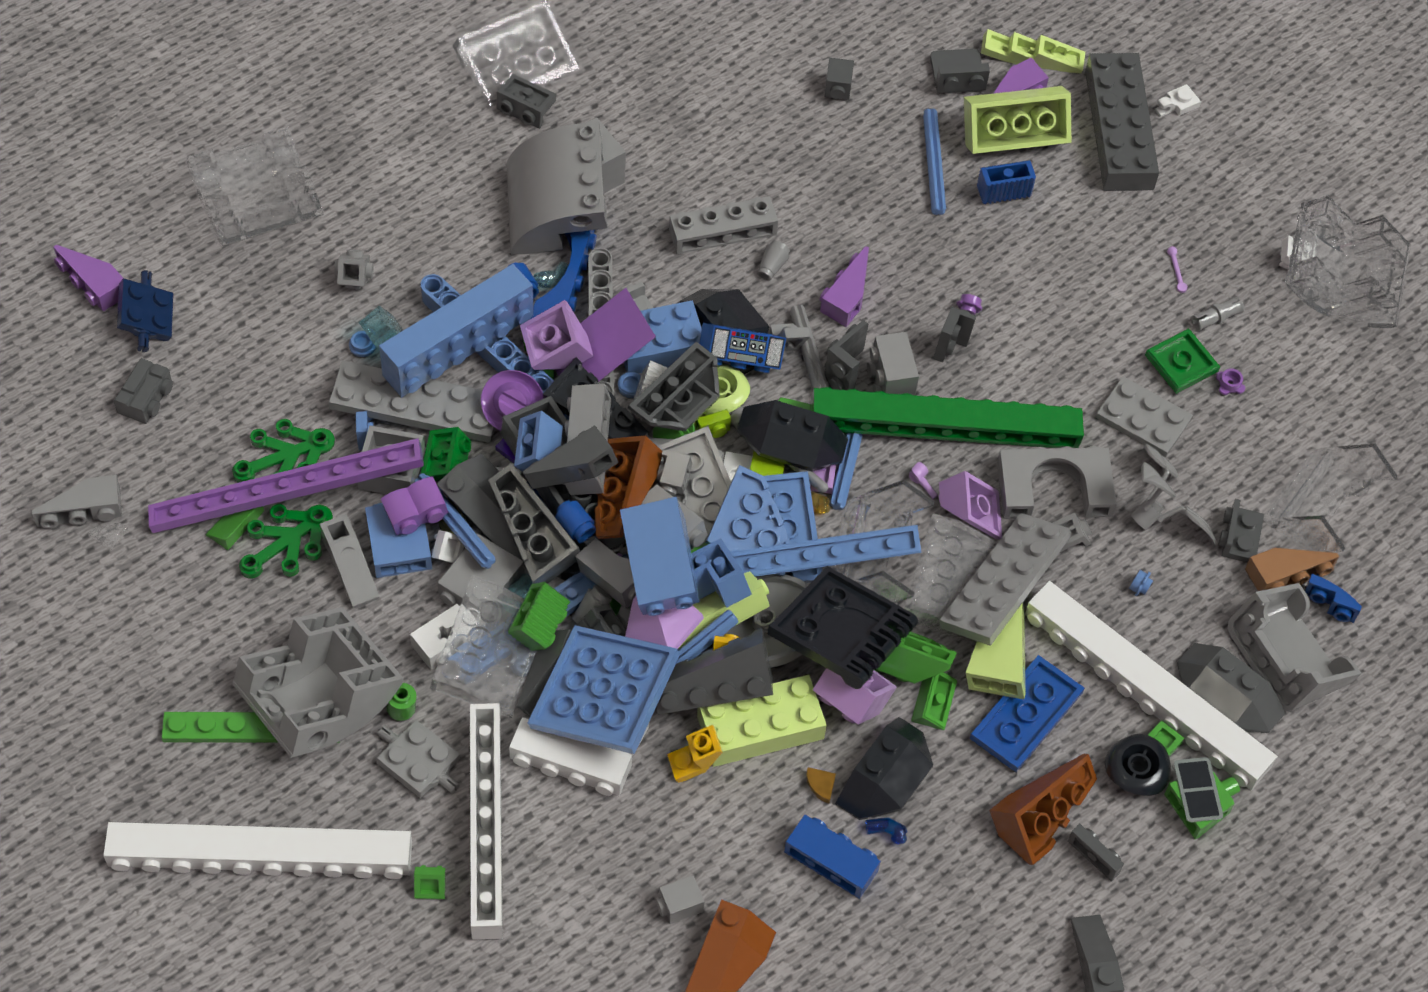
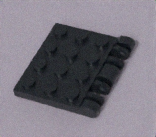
M826 566L769 626L767 634L840 675L845 684L850 687L860 689L872 676L873 669H878L902 642L901 638H906L918 624V619L910 611Z

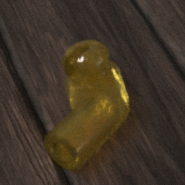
M811 491L816 513H828L830 511L829 498Z

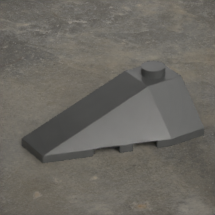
M482 454L456 465L437 483L440 491L489 541L523 561L489 482V479L500 471Z

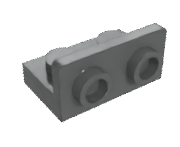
M512 74L497 91L496 108L506 115L516 117L525 124L540 129L544 114L556 102V93Z
M951 307L933 357L934 360L943 362L946 354L952 355L956 344L967 347L976 320L975 315L966 310Z
M1235 499L1232 507H1226L1223 523H1227V529L1222 530L1218 546L1223 547L1221 556L1248 563L1250 557L1257 555L1264 514L1239 508L1241 500Z

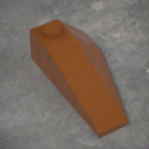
M647 436L608 439V443L612 447L618 463L605 471L604 492L596 494L598 496V506L595 508L596 537L598 539L623 537L624 529L620 510L641 505L657 478L663 451Z
M1084 753L1016 790L989 810L998 836L1029 865H1034L1052 850L1056 844V840L1052 836L1059 826L1067 827L1070 822L1067 817L1069 810L1073 805H1081L1096 782L1097 777L1089 754Z
M721 899L685 992H737L754 971L766 960L776 932L750 910Z

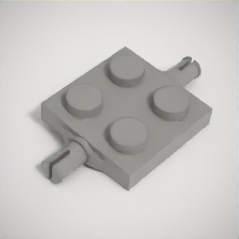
M418 720L399 735H396L386 725L380 728L377 735L389 743V746L377 757V764L415 795L421 798L431 788L439 784L451 794H454L455 790L459 789L460 784L449 777L448 773L460 759V754Z

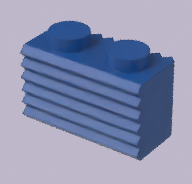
M1030 160L980 168L977 188L983 204L986 205L987 202L990 204L997 201L1001 202L1002 200L1011 201V199L1016 200V198L1021 199V197L1026 198V196L1030 198L1032 196L1036 175Z

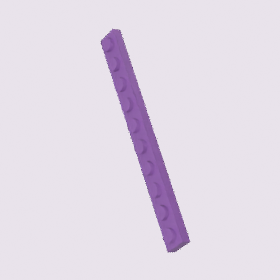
M419 438L151 504L148 505L149 528L152 533L165 531L424 466L422 445Z

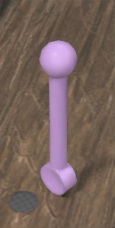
M1171 246L1168 248L1167 254L1172 259L1178 282L1177 291L1184 293L1187 290V285L1183 283L1176 257L1177 249Z

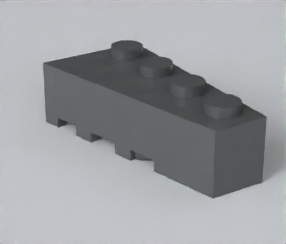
M512 463L489 479L533 584L540 582L548 584L577 562L575 556L580 552L579 547Z
M762 628L753 631L752 635L745 638L731 640L728 642V645L714 651L713 649L705 651L701 656L690 661L686 659L677 663L656 706L658 715L773 695V678Z

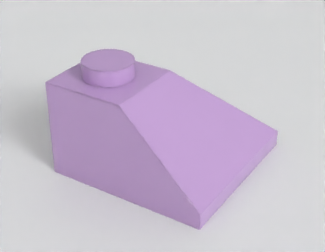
M565 300L520 325L530 364L534 370L566 369L576 357L581 362L593 357L588 336Z
M966 471L939 482V502L941 507L995 539L1002 538L998 490Z
M635 596L625 637L678 649L704 617L694 606L687 609L673 608L664 610V613L657 616L643 615Z

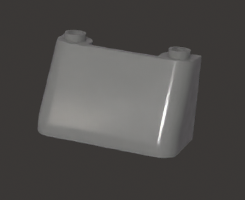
M1299 583L1255 592L1228 622L1230 636L1252 669L1270 682L1284 711L1295 710L1349 685L1362 674L1350 658L1346 656L1338 657L1331 662L1301 619L1308 612L1310 602L1306 592Z

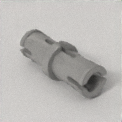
M1238 296L1221 304H1212L1208 310L1192 315L1191 323L1193 325L1199 324L1195 327L1197 331L1215 323H1224L1226 318L1242 313L1244 311V304L1242 301L1236 303L1241 300Z

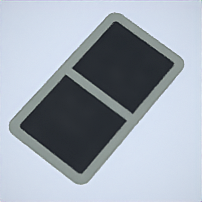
M1202 757L1176 760L1174 766L1187 820L1189 822L1222 819L1223 811L1210 759Z

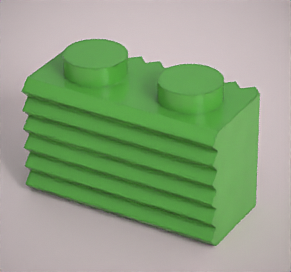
M546 582L532 584L508 630V634L512 635L513 638H516L517 641H520L521 644H524L531 651L548 648L555 640V629L567 616L566 609L570 601Z

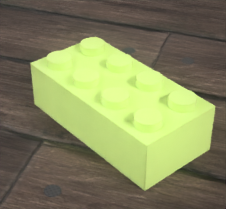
M1063 86L964 97L966 147L973 154L1072 143L1071 93Z
M810 675L773 683V695L697 708V718L701 729L710 725L715 727L723 752L712 764L713 767L824 739L827 725L817 695L813 691L814 687Z

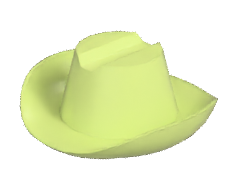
M725 363L717 366L720 396L704 413L705 415L725 409L730 413L744 404L750 394V384L740 370Z

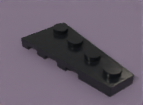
M576 357L543 393V399L551 396L559 409L570 416L567 408V399L571 397L572 386L599 384L598 379L591 372L588 373L582 366V362ZM608 391L611 397L608 439L635 436L648 437V431L626 408H622L616 402L615 396Z

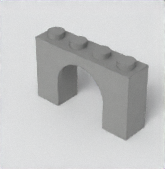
M1066 446L1056 449H1045L1044 447L1000 449L997 469L1003 519H1016L1020 513L1032 516L1034 499L1031 480L1038 474L1046 471L1063 472L1078 483L1082 492L1085 518L1113 516L1117 503L1109 448H1099L1097 446L1072 448Z
M656 484L647 493L642 504L672 498L673 496ZM679 502L686 520L690 548L693 550L695 547L700 546L708 536L704 520ZM595 538L575 556L580 572L627 609L636 596L630 560L618 556Z

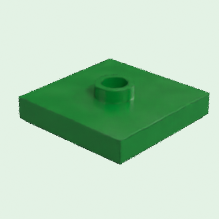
M1189 328L1151 347L1145 353L1147 359L1176 394L1219 372L1220 365Z

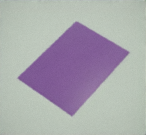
M624 288L580 323L588 336L593 352V357L582 362V366L588 373L591 372L599 382L656 337L627 288ZM555 369L558 376L565 370Z

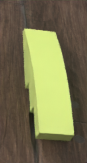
M989 29L983 35L981 54L1013 64H1019L1032 57L1040 68L1069 73H1082L1085 51L1046 36L1040 35L1037 40L1014 32L1011 37H1007Z

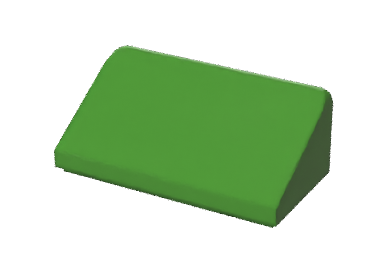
M261 506L225 515L208 531L206 536L229 550L246 532L249 522L260 517L264 512V507Z
M944 672L922 680L911 721L945 730L957 680Z

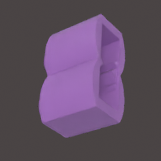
M433 477L421 479L407 488L395 490L381 498L383 507L396 535L411 534L421 524L436 523L448 513L446 503Z

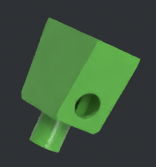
M1213 772L1223 818H1225L1234 806V800L1231 796L1240 792V786L1232 776L1220 782ZM1178 780L1169 783L1164 795L1195 840L1222 820L1189 822L1186 818Z

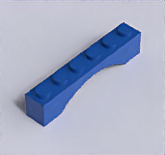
M595 230L564 233L572 252L570 263L558 284L547 294L535 301L533 307L534 316L531 319L564 300L568 302L572 311L575 312L577 297L574 296L576 291L581 292L584 276H581L583 270H588L589 249L594 250L597 235L594 234Z

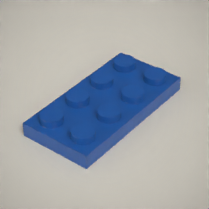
M1040 655L1025 670L1026 695L1024 700L1003 696L970 735L972 741L1016 773L1083 694L1085 689Z

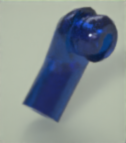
M887 817L865 820L867 834L886 832L891 834V841L894 844H903L907 841L906 833L908 831L906 826L894 819Z

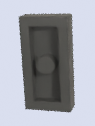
M1079 823L1072 830L1068 842L1112 882L1120 874L1124 863L1113 849L1106 848L1099 841L1098 836L1091 829H1085Z

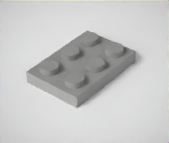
M1124 376L1096 414L1097 419L1143 445L1145 443L1150 445L1165 457H1167L1193 417L1191 413Z

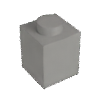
M694 875L660 887L659 899H656V905L661 917L667 916L669 924L704 911V899Z

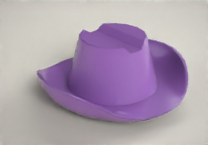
M517 370L502 371L493 375L485 384L481 394V408L487 421L501 431L503 416L542 400L543 392L537 381L530 375Z

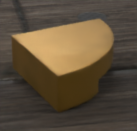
M808 767L806 780L810 789L818 799L825 803H830L836 773Z

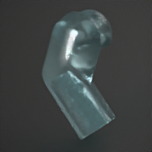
M561 261L554 271L535 273L534 278L538 283V287L554 288L564 276L568 264Z

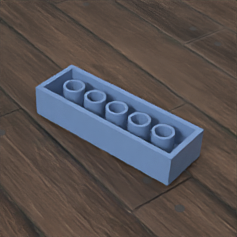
M514 264L508 266L380 344L382 376L401 398L408 393L416 392L421 385L431 379L440 377L450 367L461 364L466 357L476 351H482L492 341L506 336L510 330L530 320L534 316L533 285Z

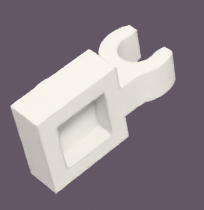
M1186 84L1167 92L1165 97L1158 100L1160 107L1155 108V111L1160 117L1173 111L1180 116L1198 108L1201 101Z

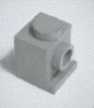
M663 449L662 457L665 464H660L657 480H660L661 488L670 495L676 496V493L684 495L693 465L691 456Z

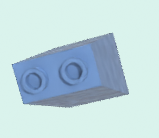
M677 497L621 509L620 513L638 606L642 614L657 616L664 613V610L673 608L687 609L692 607L694 603H699L686 520Z

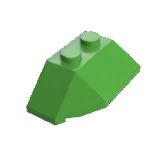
M910 632L906 638H901L902 642L899 646L895 648L891 655L875 671L884 672L895 676L900 681L915 684L950 670L957 652L947 649L944 645L933 639Z

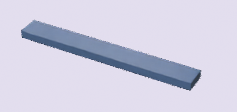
M918 525L730 551L743 573L750 571L755 577L922 553Z

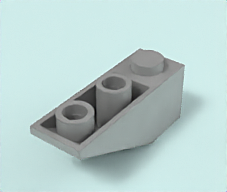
M117 476L87 478L32 510V515L36 526L54 528L58 524L71 523L73 525H81L89 520L111 521L115 517H122L121 492Z
M347 514L320 523L322 540L352 607L356 608L380 599Z

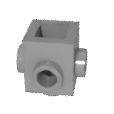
M348 249L347 253H343L338 260H335L334 275L337 276V284L345 285L346 288L350 289L364 287L368 282V278L372 279L374 264L369 262L370 255H364L362 250ZM352 264L359 265V271H354Z

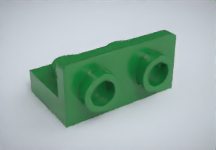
M459 427L430 430L421 474L424 473L429 477H433L435 482L440 481L456 465L468 460V455L471 451V440Z

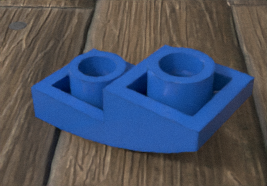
M1311 574L1304 590L1307 596L1316 603L1330 604L1327 614L1333 615L1336 620L1354 623L1362 606L1337 585L1322 577Z

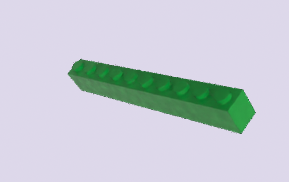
M829 387L814 388L810 401V411L829 416L844 433L1046 448L1066 446L1079 448L1084 437L1082 408H1074L1069 405L1048 406L1042 403L995 402L989 399L942 398L936 395L889 394L883 391L863 392L856 389L837 390Z

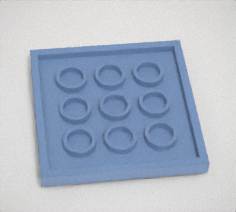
M574 625L527 723L534 730L635 754L680 653L677 648Z

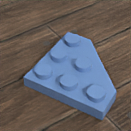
M741 465L738 466L705 543L710 544L721 538L729 551L792 543L787 536L783 526L784 522L776 503L773 501L765 476ZM778 573L777 575L784 576L785 573Z

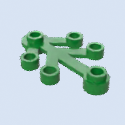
M288 419L279 420L276 423V430L280 437L287 438L290 436L304 441L294 445L268 437L263 429H255L250 434L252 445L256 448L265 447L278 452L252 462L246 460L238 461L232 468L234 480L237 483L252 480L255 478L256 472L282 462L283 464L279 472L274 474L292 470L299 456L307 452L309 454L306 461L299 463L297 468L316 464L321 454L329 452L334 447L335 438L333 433L325 428H318L310 432L294 427ZM283 426L289 427L287 430H281ZM258 436L263 437L261 440H255ZM318 438H325L322 442L316 441ZM241 468H248L245 472L239 471Z
M276 504L270 509L271 519L275 523H283L285 521L302 523L294 528L266 526L260 520L249 522L247 529L251 538L269 537L279 539L256 555L248 554L244 556L239 562L241 574L248 579L258 577L263 571V564L288 547L287 557L281 564L282 571L288 577L297 575L299 572L298 557L301 538L311 531L310 542L305 545L304 552L308 560H318L322 556L320 523L333 519L331 510L324 505H314L307 511L287 510L284 505ZM278 511L283 512L281 516L274 515ZM317 514L323 515V517L320 519L314 518V516ZM255 527H260V528H261V529H260L259 531H257V532H253V531H252V529L255 528ZM313 548L318 550L316 553L313 554L308 552L310 549ZM248 562H255L251 567L246 566ZM290 564L295 565L291 570L286 569Z

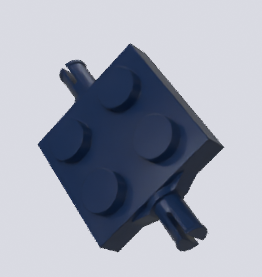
M148 270L141 272V283L124 278L119 283L117 329L128 331L138 337L137 350L139 352L141 350L142 352L149 351V339L169 341L172 337L173 292L152 286V272H148Z

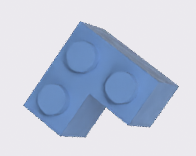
M721 538L691 553L699 599L716 591L727 608L752 595L742 569Z

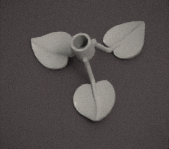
M1145 443L1143 445V452H1147L1162 466L1163 475L1161 477L1146 462L1141 465L1142 482L1153 484L1155 487L1148 498L1131 513L1132 518L1143 529L1147 530L1156 520L1162 523L1166 518L1182 513L1209 535L1214 548L1217 542L1212 529L1198 513L1188 506H1180L1164 514L1161 513L1164 507L1156 499L1162 491L1166 492L1173 499L1176 497L1175 492L1165 480L1169 474L1177 478L1178 472L1168 459Z

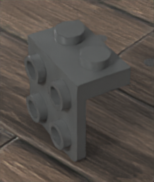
M958 49L931 52L930 60L937 93L986 90L990 69L988 63L982 64L979 50Z
M865 320L861 321L858 325L853 324L847 330L845 336L840 340H834L827 349L828 355L824 365V374L832 389H855L860 364L855 357L864 350L869 325Z

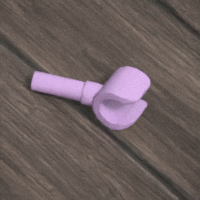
M917 462L910 471L909 478L916 484L919 483L923 486L930 497L934 499L938 495L924 478L928 474V469L923 463Z

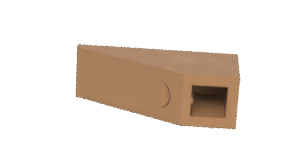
M1272 548L1251 556L1245 570L1258 591L1296 583L1303 585L1309 580L1311 574L1319 575L1320 577L1330 574L1334 570L1339 555L1332 552Z

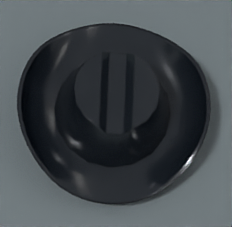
M1145 734L1129 735L1116 742L1109 749L1105 757L1104 765L1107 775L1115 784L1127 792L1152 796L1162 792L1169 783L1171 762L1168 752L1157 739Z

